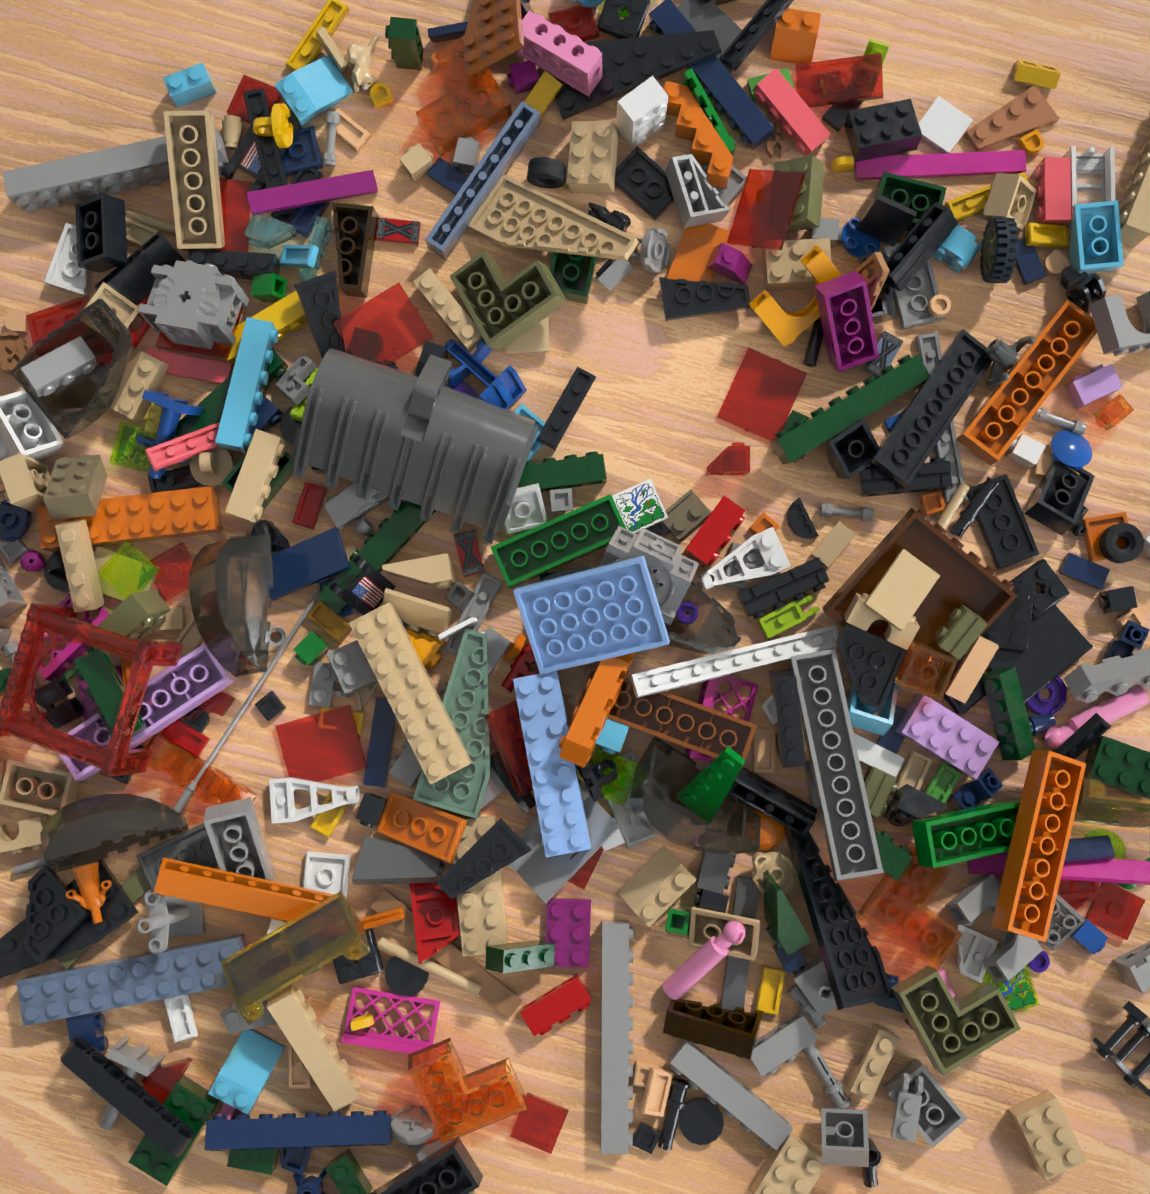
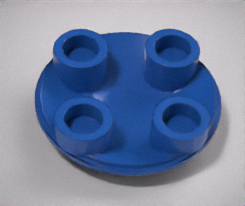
M854 217L842 228L841 242L845 250L856 258L878 251L881 241L856 230V225L860 219Z
M1070 430L1059 431L1053 436L1051 440V457L1054 461L1062 462L1067 466L1073 467L1075 470L1082 469L1091 461L1092 448L1083 436L1075 434Z

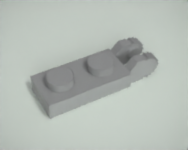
M903 1073L900 1088L897 1090L891 1137L915 1142L924 1079L923 1076H916L914 1092L908 1091L910 1083L909 1074Z

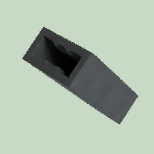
M365 836L352 875V882L355 885L436 883L438 876L442 877L445 864L442 863V860L417 849Z

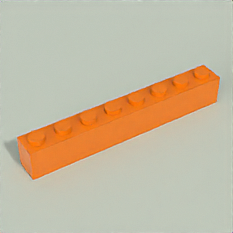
M164 857L153 892L165 897H176L185 901H195L208 906L228 908L232 911H242L255 916L261 915L275 920H285L298 925H308L332 931L341 904V896Z

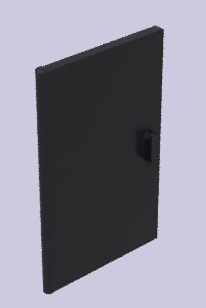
M1054 605L1030 623L1027 651L999 648L988 667L991 671L997 668L1016 667L1025 703L1093 648V645L1088 642L1060 609Z

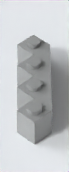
M1150 648L1134 651L1131 654L1132 656L1120 658L1118 655L1102 659L1101 664L1093 666L1089 663L1082 664L1068 674L1064 680L1074 698L1087 704L1095 701L1104 691L1120 696L1126 693L1135 683L1149 689Z

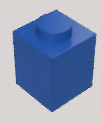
M1085 919V922L1070 935L1085 951L1093 955L1105 947V941L1108 939L1088 919Z

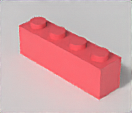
M777 68L771 71L753 89L756 100L760 104H764L768 109L769 116L781 124L783 133L793 139L795 147L800 153L808 156L831 135Z

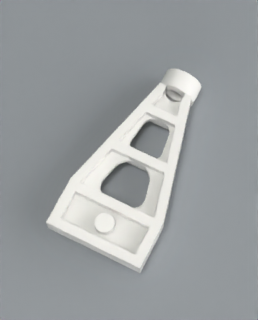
M771 527L753 535L709 571L699 574V578L704 589L708 590L717 585L768 577L791 567L774 528ZM751 549H758L764 562L763 566L755 569L747 568L743 562L744 555ZM736 560L741 568V573L731 577L726 576L723 567ZM710 575L714 576V582L712 581Z
M294 777L269 779L272 824L295 822L346 804H358L360 802L358 786L344 787ZM296 789L310 792L311 804L308 807L302 809L295 808L294 791ZM317 791H331L332 802L319 805Z

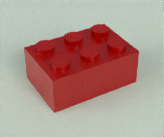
M724 495L682 554L698 562L699 566L703 569L706 565L711 566L720 554L717 552L718 548L723 549L732 538V535L729 534L731 530L736 532L745 520V517L742 515L746 510Z

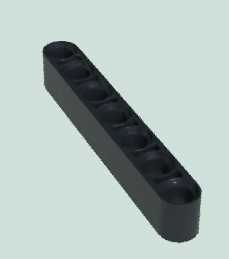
M75 1037L60 1057L61 1062L172 1156H180L193 1139V1130L88 1041L81 1037Z

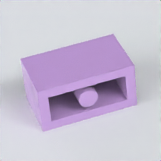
M1100 364L1090 369L1091 373L1086 376L1081 373L1071 378L1072 383L1067 385L1066 389L1076 409L1112 394L1123 387L1112 364L1106 367Z

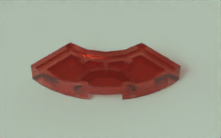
M219 692L194 708L191 716L188 715L190 713L188 712L182 717L193 723L205 713H215L224 716L236 698Z

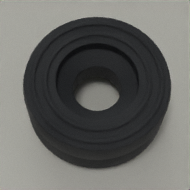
M536 157L529 161L527 171L529 183L550 189L560 188L564 185L566 165L563 162L548 157Z
M1118 523L1108 527L1103 531L1099 539V548L1102 555L1114 563H1126L1136 559L1144 547L1142 533L1137 527L1129 523ZM1119 537L1126 540L1127 545L1125 549L1117 547L1116 540Z

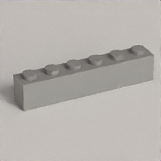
M683 1039L670 1055L669 1061L672 1064L670 1068L680 1076L683 1073L689 1078L688 1083L696 1090L701 1088L707 1093L705 1096L715 1105L718 1102L724 1107L723 1111L731 1119L736 1117L742 1122L740 1125L750 1134L752 1132L759 1136L758 1140L766 1148L769 1149L771 1146L777 1151L793 1130L788 1120L693 1042Z

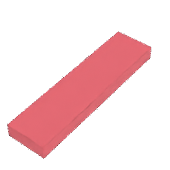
M150 348L147 351L148 355L170 365L166 372L167 375L221 384L232 374L233 370L231 363Z
M220 422L145 449L153 470H160L200 455V453L218 448L219 445L215 440Z

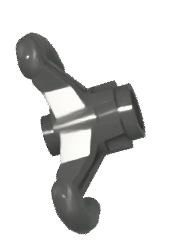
M1031 335L1025 336L1013 345H1007L1003 340L997 338L988 345L985 352L993 361L990 377L986 381L987 387H997L1009 379L1010 375L1007 372L1000 375L1002 369L1013 367L1018 360L1016 357L1020 349L1027 344H1034L1035 337Z

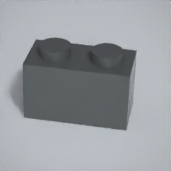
M705 842L695 886L700 889L723 894L724 889L727 890L730 883V876H727L729 867L733 868L736 855L733 854V850L728 847Z

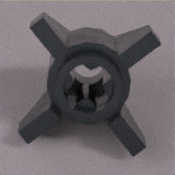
M260 520L253 526L247 542L250 550H257L259 560L265 558L268 553H272L278 548L279 550H284L290 547L289 541L280 533L274 523L268 520Z

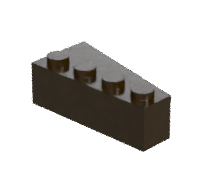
M331 202L336 234L335 243L338 254L340 288L346 296L367 298L379 215L373 206Z
M671 999L666 1012L663 1033L751 1060L760 1030L763 1011L755 1010V1013L744 1012L745 1009L735 1007L734 1011L722 1009V1005L719 1004L707 1007L697 1001Z

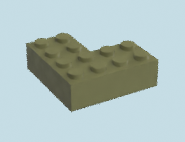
M482 251L450 275L454 286L487 346L497 351L505 348L567 303L549 268L538 260L507 281L495 258Z
M928 965L891 987L931 1064L942 1075H945L1021 1029L1000 989L990 983L983 985L955 1002L939 971Z

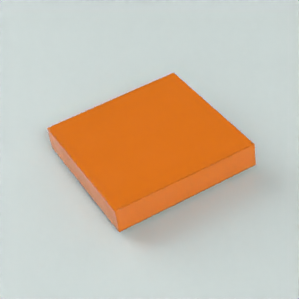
M1126 512L1082 519L1084 526L1087 528L1084 538L1089 561L1106 559L1099 548L1100 536L1105 529L1112 525L1128 523ZM1119 537L1116 540V545L1120 549H1125L1127 542L1124 538Z

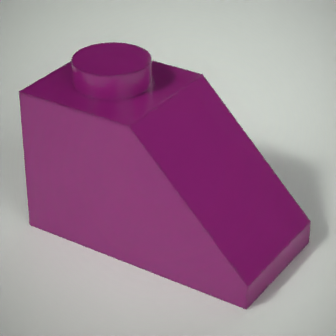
M722 242L713 249L706 268L745 285L753 265L741 251Z

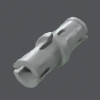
M797 984L793 985L787 993L799 1007L798 1010L800 1013H804L815 1029L821 1027L826 1019L823 1016H819Z

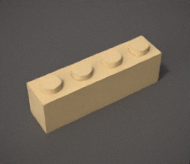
M429 268L413 281L414 286L461 346L470 353L476 348L477 343L483 337L475 323Z
M258 429L255 430L226 507V513L252 523L260 519L263 513V507L261 506L264 498L267 499L271 491V486H269L271 479L275 478L279 467L277 463L286 451L285 441L281 437Z
M86 519L60 523L55 527L74 613L98 609L104 605V599Z

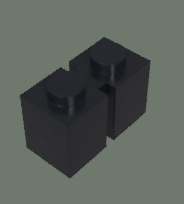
M64 675L33 691L37 704L46 709V719L55 730L84 715L83 707L76 696L57 706L54 705L55 702L73 693Z

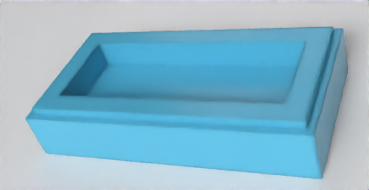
M284 244L279 265L284 268L314 269L319 248L315 245Z

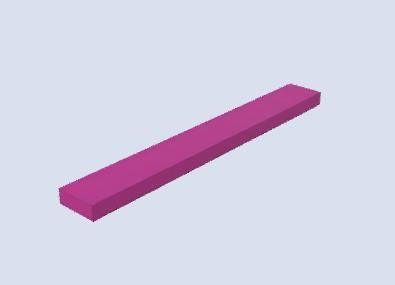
M1025 150L894 155L859 162L854 160L855 180H879L883 172L908 178L996 175V173L1019 174L1027 171Z
M1008 852L967 860L968 873L1003 875ZM1105 859L1066 863L1063 865L1060 879L1150 885V861Z

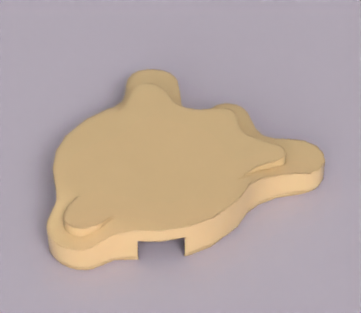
M758 852L753 856L752 881L761 893L764 894L763 872L768 870L784 894L789 896L796 894L800 882L795 865L787 856L780 852Z

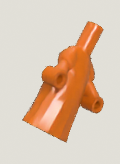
M99 862L71 869L81 895H78L74 889L66 892L68 899L79 902L81 907L91 911L93 924L103 921L100 907L106 901L105 895L112 886L110 880L103 881L100 885Z

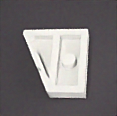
M956 924L958 972L981 983L987 970L983 962L994 953L998 941L961 924Z

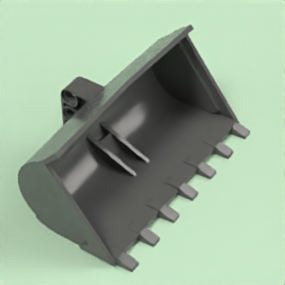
M330 348L323 357L310 387L301 429L296 431L291 459L295 460L293 474L303 478L307 465L327 472L325 486L335 489L339 476L359 483L357 497L366 500L370 488L390 495L388 505L390 509L398 511L402 499L421 505L419 518L421 520L429 522L433 510L453 516L451 530L458 533L461 532L465 521L483 526L485 531L482 541L492 544L497 531L502 532L539 427L535 426V420L447 387L452 362L430 355L418 377Z

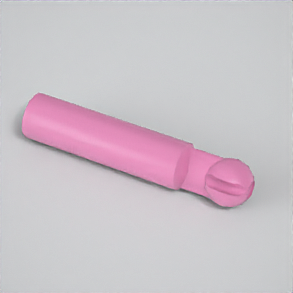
M1136 684L1130 687L1126 693L1120 696L1115 695L1069 718L1067 724L1059 728H1049L1044 734V742L1048 747L1057 749L1096 712L1108 723H1111L1149 704L1148 695L1140 685Z
M737 921L728 922L719 937H711L663 982V989L667 996L678 1000L729 953L728 948L732 944H738L743 941L745 937L743 924Z

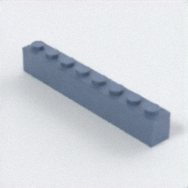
M521 101L426 237L425 241L428 249L444 259L448 257L468 228L469 222L501 176L507 172L540 125V112Z

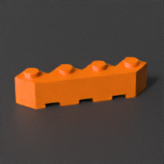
M666 81L664 91L668 95L666 115L678 117L675 137L692 140L691 154L697 162L709 165L706 179L710 185L727 189L732 171L733 156L687 85Z
M630 653L598 661L600 664L593 679L589 678L586 684L585 691L587 692L580 707L577 706L573 712L572 719L574 720L567 735H563L558 746L562 748L559 755L560 758L583 768L586 766L591 758L597 738L605 727L609 712L617 701L622 683L630 672L635 654Z

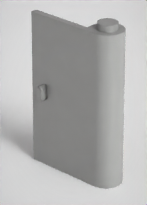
M579 779L591 849L546 857L539 817L537 815L519 834L532 851L508 865L521 876L544 903H547L620 827L598 802H594L586 791V784L581 779Z

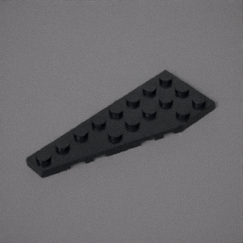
M714 30L584 42L589 46H595L602 53L603 77L589 97L556 78L563 86L555 96V100L562 119L565 120L631 92L651 76L657 81L721 53V48Z
M790 829L785 831L838 1010L894 998L877 947L872 946L869 942L867 930L865 927L861 928L855 916L857 913L839 882H834L830 875L832 870L828 864L825 865L819 856L820 850L808 831L805 837H802Z
M103 859L97 861L99 862L100 885L106 880L112 882V886L105 895L106 901L100 907L103 921L93 924L91 911L88 910L90 914L42 962L37 963L23 946L24 937L27 935V923H25L24 919L0 938V979L104 941L139 913ZM76 879L66 885L70 890L74 889L78 895H81Z

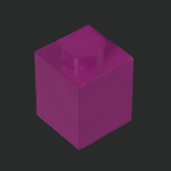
M528 60L509 65L510 74H507L509 87L514 88L515 94L531 91L539 80L535 63Z

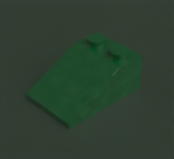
M767 870L763 872L764 919L768 924V927L765 929L779 950L783 948L789 956L810 943L811 940L782 889Z

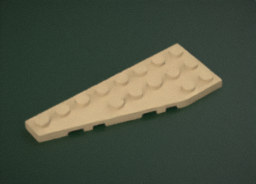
M505 174L501 176L468 224L470 230L501 246L627 261L639 243L636 237Z

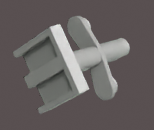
M150 889L145 893L144 901L150 915L139 919L138 930L140 933L151 931L148 949L152 953L158 954L165 951L168 947V937L203 934L206 932L203 903L185 901L171 896L165 897L153 893L154 889ZM143 922H148L149 927L144 929L142 927Z
M127 1036L109 1049L106 1057L123 1065L122 1071L134 1081L138 1073L147 1077L162 1063L165 1057L162 1053L157 1058L147 1054L149 1047L143 1044L137 1048L128 1045L129 1037ZM91 1088V1092H92L93 1094L100 1096L97 1092H95V1091ZM108 1103L99 1124L105 1130H111L120 1115V1112L110 1103Z

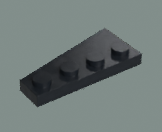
M336 270L294 284L322 359L330 348L345 352Z
M659 277L665 321L751 308L749 305L751 301L748 285L708 283V281L696 282L687 281V279L675 280Z
M500 818L436 883L453 899L521 856L529 853L532 849Z

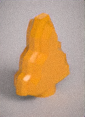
M405 628L424 667H429L432 670L443 657L439 652L446 641H440L438 637H431L426 633L417 634L413 630Z

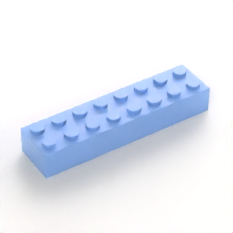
M554 671L541 675L536 674L513 679L545 855L546 857L589 850L591 849V841L576 764L559 757L562 749L558 747L560 740L569 731L559 672Z

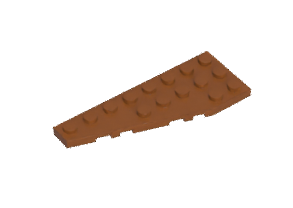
M474 0L463 39L465 72L469 76L524 47L520 0Z

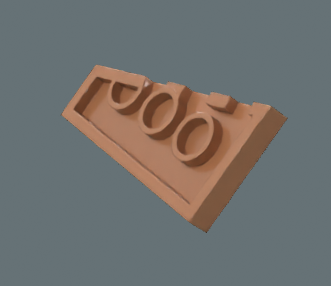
M1034 85L967 130L964 136L975 151H979L1001 143L1008 138L1020 136L1027 131H1034L1041 128V126L1053 124L1060 118Z

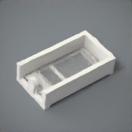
M1071 146L1064 154V157H1070L1071 221L1066 225L1068 229L1072 227L1074 205L1115 201L1114 147H1109L1104 153H1095L1094 147L1087 148L1083 153H1076V146Z

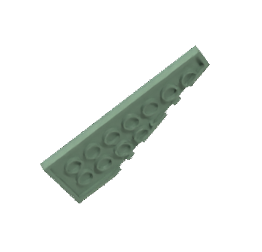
M465 628L442 703L473 763L431 785L423 770H421L413 800L477 819L490 778L487 634Z

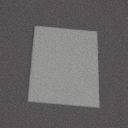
M616 259L598 280L611 291L634 267L626 260Z

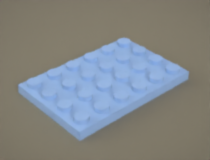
M644 556L518 587L513 590L540 675L656 648L670 643Z

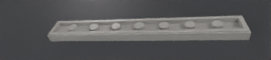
M938 332L921 334L915 337L918 354L929 374L942 357ZM952 420L934 447L936 458L950 461L952 487L948 490H942L945 504L949 503L960 483L965 484L954 420Z

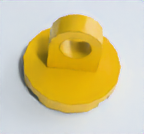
M284 103L274 104L271 117L254 119L253 132L260 136H274L279 148H289L293 142V125L288 122L287 117L291 116L288 107Z

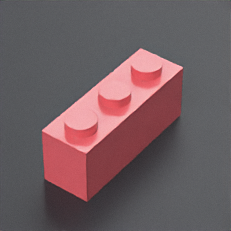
M1044 157L1035 169V178H1038L1035 196L1038 199L1036 219L1042 224L1066 226L1071 221L1070 157Z

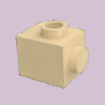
M420 143L409 147L404 155L399 158L402 168L414 183L427 174L434 165L433 154L427 147L424 149Z

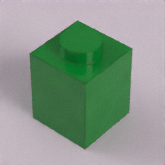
M274 273L253 275L251 296L263 302L279 301L286 297L287 279Z
M311 631L293 650L297 653L295 657L303 665L307 663L313 666L315 661L317 662L331 647L316 632Z
M669 908L665 932L671 936L689 939L691 912Z

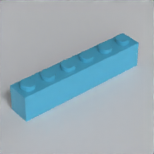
M246 318L215 440L220 448L246 453L247 447L250 446L253 438L251 434L252 427L257 424L258 420L257 407L261 405L263 400L262 387L268 380L267 367L273 360V343H276L278 340V331L273 322Z

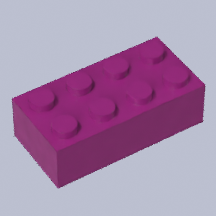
M855 270L814 286L828 358L838 372H842L878 358L879 353L866 280Z

